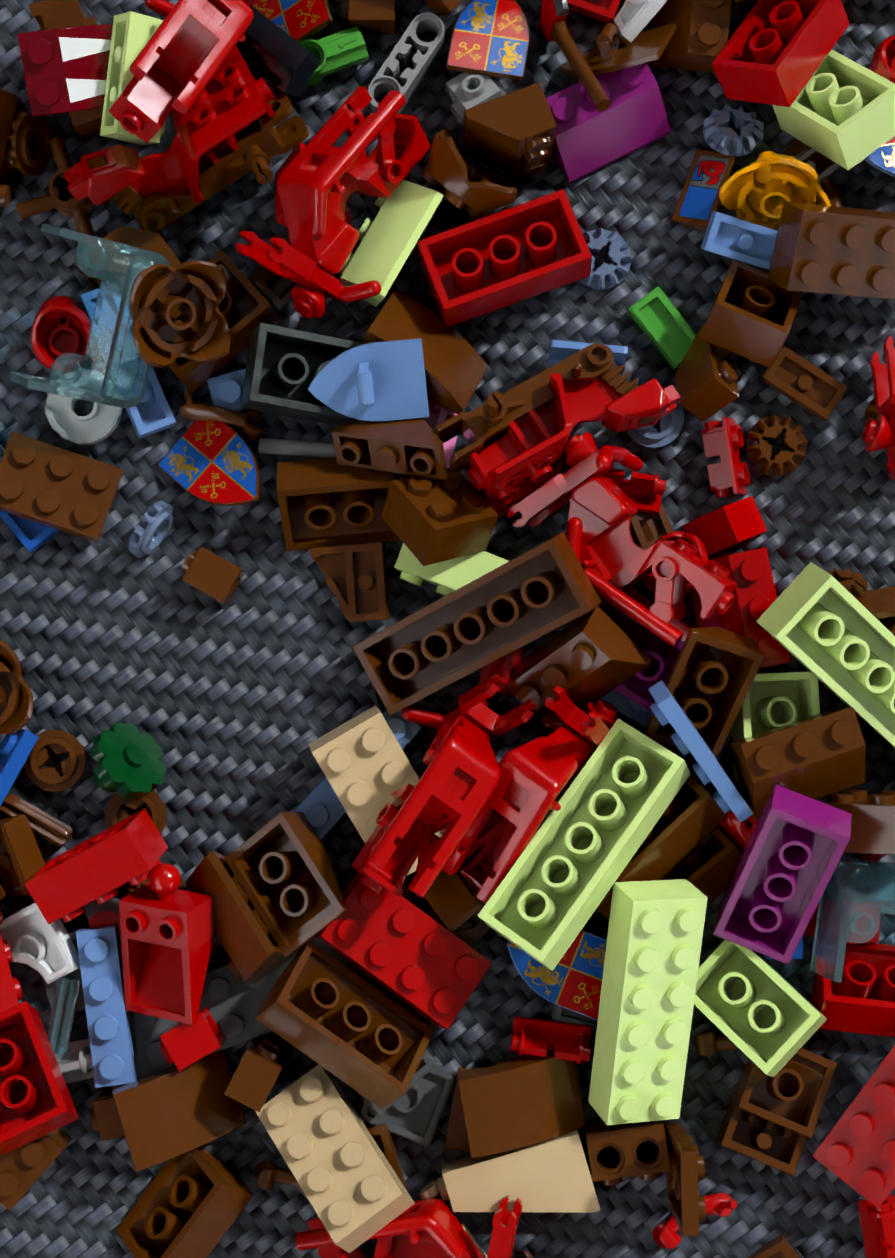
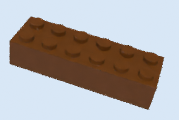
M564 532L370 636L353 646V649L389 715H392L591 611L601 603V600Z

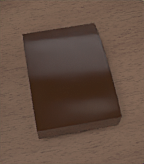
M394 290L368 329L363 344L422 338L428 400L456 414L464 412L488 366L461 334L452 326L445 327L441 317L416 300Z
M800 1048L774 1077L766 1075L749 1059L729 1103L715 1144L785 1174L795 1175L807 1138H812L837 1063Z
M224 1049L201 1058L181 1071L174 1065L148 1074L149 1077L111 1090L136 1172L198 1148L246 1124L240 1102L224 1094L232 1079Z
M554 1051L547 1052L546 1057L533 1055L498 1060L495 1066L458 1072L471 1158L530 1146L586 1126L575 1061L555 1059Z

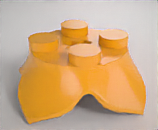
M772 151L761 153L755 162L737 171L727 179L719 190L721 204L728 210H735L738 219L777 231L784 201L831 206L828 196L818 182V174L812 166L793 156L776 154Z

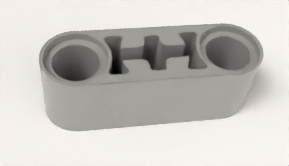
M429 12L417 15L395 45L368 86L367 91L372 98L369 103L371 113L377 112L376 107L378 103L375 101L380 94L389 93L391 90L402 93L406 98V103L397 112L399 114L402 113L444 49V24L437 15ZM424 31H431L437 35L436 39L431 42H423L418 36ZM412 59H413V70L410 69V68H406V67L410 64V62L412 61ZM399 66H401V67H403V68H406V69L403 71V73L401 74V76H400V67H399Z

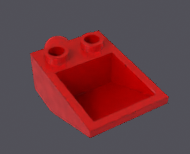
M162 863L151 870L149 884L142 885L119 900L125 1010L193 1025L197 1021L214 937L213 895L178 889L181 883L179 870L172 864Z

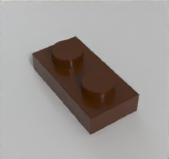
M785 346L781 348L772 368L768 367L761 378L762 382L824 422L829 418L848 389L847 386Z

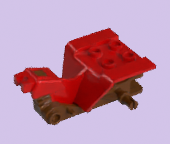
M235 45L188 113L181 114L173 108L168 115L173 141L166 151L139 157L136 149L124 145H116L82 156L80 162L63 174L70 184L67 186L69 192L77 201L88 196L94 205L99 206L109 199L112 204L115 202L119 209L122 207L124 213L128 214L131 211L143 230L159 232L165 226L249 172L256 175L259 183L267 184L265 176L269 181L273 178L272 171L269 168L270 159L275 155L285 154L307 139L309 131L303 119L298 115L273 128L291 115L293 107L287 95L282 91L273 94L262 77L257 81L255 80L237 45ZM280 106L278 110L274 112L273 108Z
M595 343L503 394L494 391L493 396L489 394L487 401L482 406L471 412L459 413L438 425L433 432L436 433L443 443L459 434L465 436L470 445L456 452L451 457L450 467L453 472H457L469 466L470 469L467 470L470 481L478 491L484 490L485 500L497 512L499 518L508 513L511 506L518 504L550 479L561 474L564 446L567 444L572 429L576 425L583 422L602 421V426L615 432L657 424L659 419L677 409L676 402L680 400L681 396L673 385L663 389L657 379H651L638 386L639 379L636 377L630 383L632 372L628 371L623 376L625 366L622 364L618 367L615 364L612 350L602 343Z

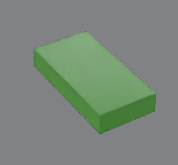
M658 286L631 306L627 312L669 367L675 371L684 359L696 333Z

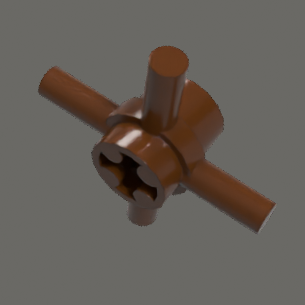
M53 138L49 141V145L58 171L50 179V194L16 204L21 219L55 208L64 216L74 218L83 249L86 250L97 243L88 215L95 208V205L88 196L80 201H77L75 197L68 199L71 197L67 187L70 184L65 179L63 173L72 167V163L64 138Z

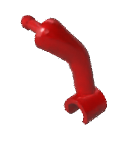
M727 1193L704 1196L706 1215L727 1217L737 1207V1202ZM672 1215L668 1220L660 1222L653 1228L652 1237L662 1249H674L681 1241V1236L677 1233L680 1228L674 1216Z

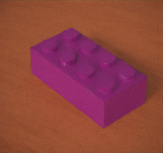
M775 784L718 907L713 935L789 964L850 840L852 814Z

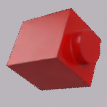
M205 1006L198 1011L197 1021L193 1025L177 1022L167 1028L160 1035L162 1040L160 1049L169 1064L175 1063L178 1070L181 1071L219 1049L226 1039L208 1007Z

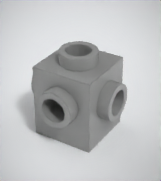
M463 72L446 82L453 102L450 108L460 126L464 125V110L507 94L498 78L492 80L487 75Z

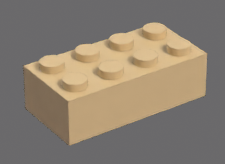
M376 705L308 744L313 756L365 844L378 826L376 818L379 812L387 803L390 802L392 804L395 798L390 794L407 784L415 787L420 780ZM439 831L434 834L441 838L444 831ZM418 857L409 870L408 875L416 871Z
M321 1065L315 1066L264 1104L260 1112L255 1111L335 1245L348 1253L352 1252L415 1204L335 1077Z

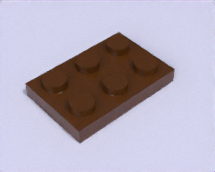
M12 431L0 461V510L98 543L123 476V469Z
M665 1123V1135L671 1171H666L667 1203L682 1235H699V1222L706 1220L705 1198L700 1196L698 1180L705 1179L703 1154L698 1153L697 1144L693 1145L692 1136L687 1135L681 1123Z

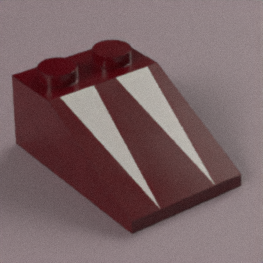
M113 24L17 33L32 116L40 117L103 109Z

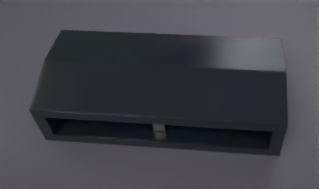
M250 4L249 7L253 10L254 18L244 34L246 37L245 41L237 42L238 50L247 64L284 94L301 97L309 78L321 64V61Z

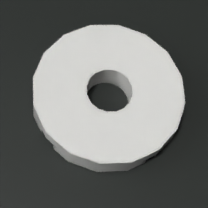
M77 368L73 371L65 372L50 385L47 393L45 414L52 429L65 440L78 445L96 444L108 438L118 427L123 414L122 398L117 386L105 374L96 370ZM84 396L92 398L94 402L92 412L87 416H78L74 411L75 402Z

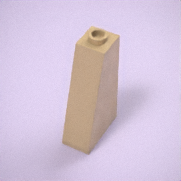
M578 1130L515 1150L476 1158L467 1156L443 1163V1177L437 1178L441 1198L444 1202L450 1200L453 1212H497L501 1199L509 1195L508 1210H514L513 1206L518 1197L523 1205L521 1213H594L601 1211Z

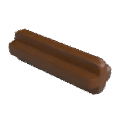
M8 794L0 806V814L6 817L25 814L32 831L58 847L65 845L72 834L73 829L69 825L14 794Z

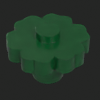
M117 722L108 730H103L93 740L90 755L98 762L94 767V777L96 783L107 792L117 791L124 799L133 798L140 800L163 783L166 766L159 760L162 756V749L155 743L150 734H140L134 724Z

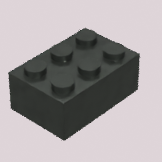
M259 323L251 331L240 407L337 426L358 421V419L347 417L327 407L308 390V387L320 370L333 358L353 347L363 345V343Z

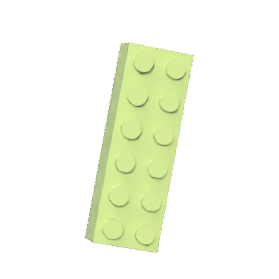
M810 562L756 622L848 707H853L855 713L895 749V636L832 575Z
M618 718L558 802L561 805V809L559 811L552 810L480 911L478 917L493 930L553 971L691 775L685 760Z
M687 879L615 882L613 884L588 1099L590 1105L606 1125L679 1119L708 899L706 895Z

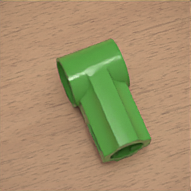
M358 26L319 40L305 39L300 43L321 61V64L309 78L306 85H316L327 75L369 60L366 45Z

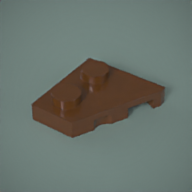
M385 543L310 548L311 557L326 577V583L332 593L338 598L340 607L349 622L390 620Z

